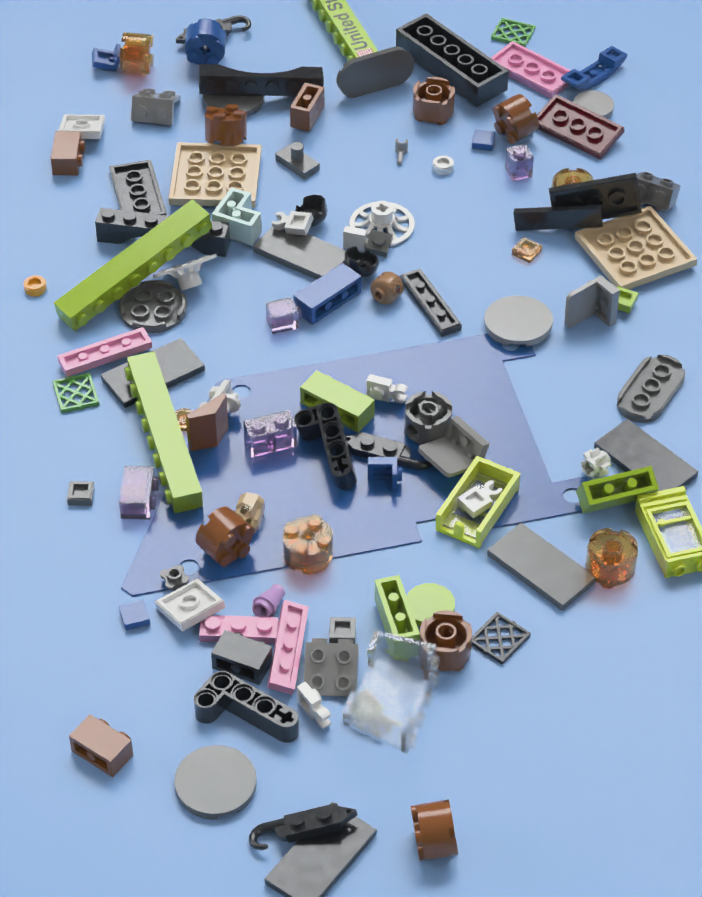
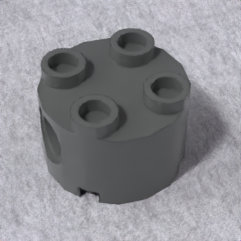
M426 391L412 395L405 405V434L412 441L421 445L445 437L453 414L451 401L446 396L433 391L432 395L426 394Z

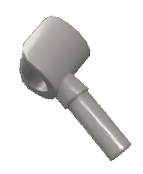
M398 138L395 140V152L398 153L397 165H402L403 155L408 152V139L404 143L398 142Z

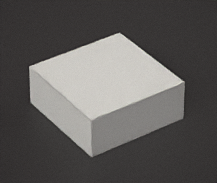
M345 226L343 231V248L348 249L356 246L359 251L365 252L367 230Z

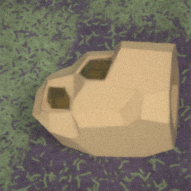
M247 492L240 495L235 512L254 527V533L259 529L265 509L264 499L258 494Z

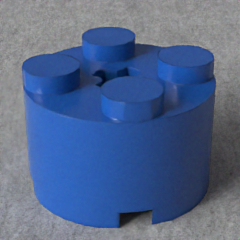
M203 18L194 24L192 22L186 30L184 50L187 60L197 65L218 64L225 55V29L223 30L221 24L212 19Z

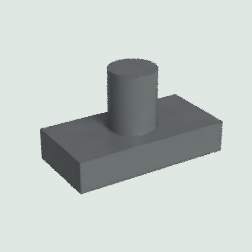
M301 142L289 144L275 153V160L304 180L320 170V163L304 153V146Z

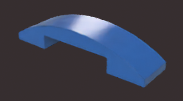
M610 46L599 53V58L596 62L581 71L576 69L569 71L561 76V80L576 89L592 88L610 77L626 60L628 54L614 46Z

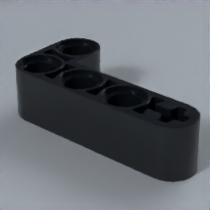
M323 403L299 411L294 416V423L300 437L306 441L322 437L330 471L337 487L341 490L353 488L356 485L357 476L343 421L336 405L333 403Z
M215 672L194 696L195 716L201 723H212L227 710L281 742L290 743L299 736V717L294 709L229 672Z

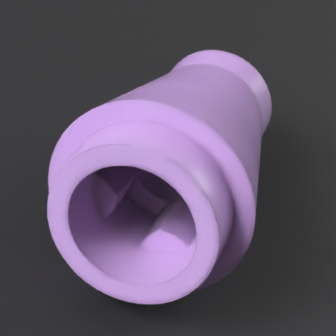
M274 584L270 589L257 596L253 600L252 605L254 614L257 617H273L282 597L285 595L284 588L279 584Z

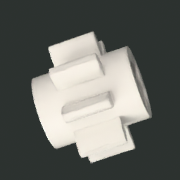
M596 448L594 450L590 449L583 454L585 460L581 461V468L587 476L596 479L609 474L607 468L611 466V459L605 451H600L599 448Z

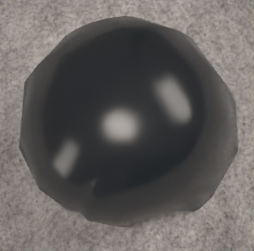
M313 194L303 198V204L300 207L296 205L295 211L312 213L313 221L311 226H317L327 216L326 199L322 195Z
M353 246L345 252V265L361 275V277L370 276L377 271L379 259L377 255L370 253L369 249L362 253L359 252L356 246Z

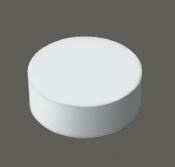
M438 156L433 160V171L436 174L448 175L453 172L454 161L452 158Z

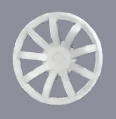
M377 201L365 204L354 211L350 218V227L363 228L369 225L367 237L370 236L371 230H374L376 227L377 231L383 232V228H386L387 233L393 235L391 246L403 243L412 235L415 222L412 214L403 206L387 201ZM371 207V214H367L363 211ZM399 209L405 216L398 217L394 214ZM358 215L366 219L363 222H355ZM409 220V227H403L398 224V222L402 223ZM392 226L398 231L403 232L405 234L398 238L395 235Z
M208 255L197 260H191L188 263L162 270L152 276L156 278L170 274L172 277L177 278L181 291L203 284L198 271L201 269L203 262L216 258L217 255Z

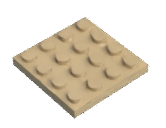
M177 142L169 193V205L182 206L193 199L200 206H218L232 187L251 193L252 207H255L262 145L237 144L224 146L220 145V143Z
M651 206L643 208L642 213L621 216L605 221L603 227L585 228L575 232L576 241L616 287L619 286L630 290L697 265V258Z

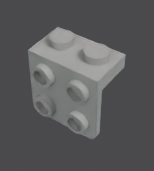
M148 88L138 91L137 94L132 96L131 121L172 125L174 103L180 100L181 95H175V91L164 90L163 93H155V89Z
M602 275L588 281L580 288L572 290L566 297L564 326L569 329L594 314L609 327L612 326L617 320L620 290Z
M459 416L450 419L445 437L420 445L418 452L443 475L453 477L466 472L476 456L485 459L490 443Z
M312 638V642H306L304 682L311 689H316L320 696L353 697L356 695L359 645L353 644L354 640L338 639V643H327V639Z

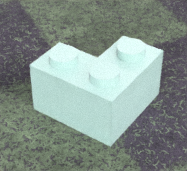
M231 187L213 211L212 221L229 223L230 239L252 246L262 233L261 212L252 210L251 193Z

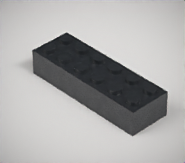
M426 13L396 29V47H402L412 55L414 62L433 76L448 80L449 85L454 86L455 92L476 107L507 91L509 70Z

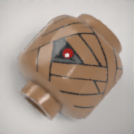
M389 271L383 272L370 286L373 298L384 305L394 302L402 295L404 290L401 278Z

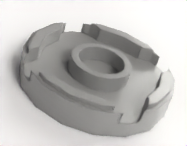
M585 91L579 93L573 100V103L606 119L610 118L613 114V99L603 92Z

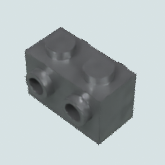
M649 172L637 174L641 205L650 204L658 211H668L676 205L681 185L674 183L670 179L655 177Z

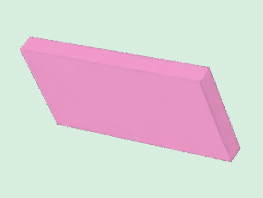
M513 41L491 57V59L509 70L508 77L549 98H552L555 94L558 95L569 86V84L561 80V76L571 70Z

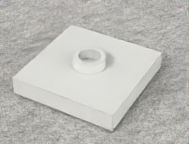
M64 114L58 131L81 132V139H101L105 125V115Z
M195 579L155 601L156 608L182 632L226 608L224 600L199 579Z

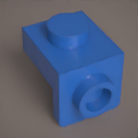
M116 43L114 51L93 48L92 67L116 72L118 65L123 63L124 53L121 52V44Z
M368 457V481L392 480V490H397V481H402V467H397V457Z

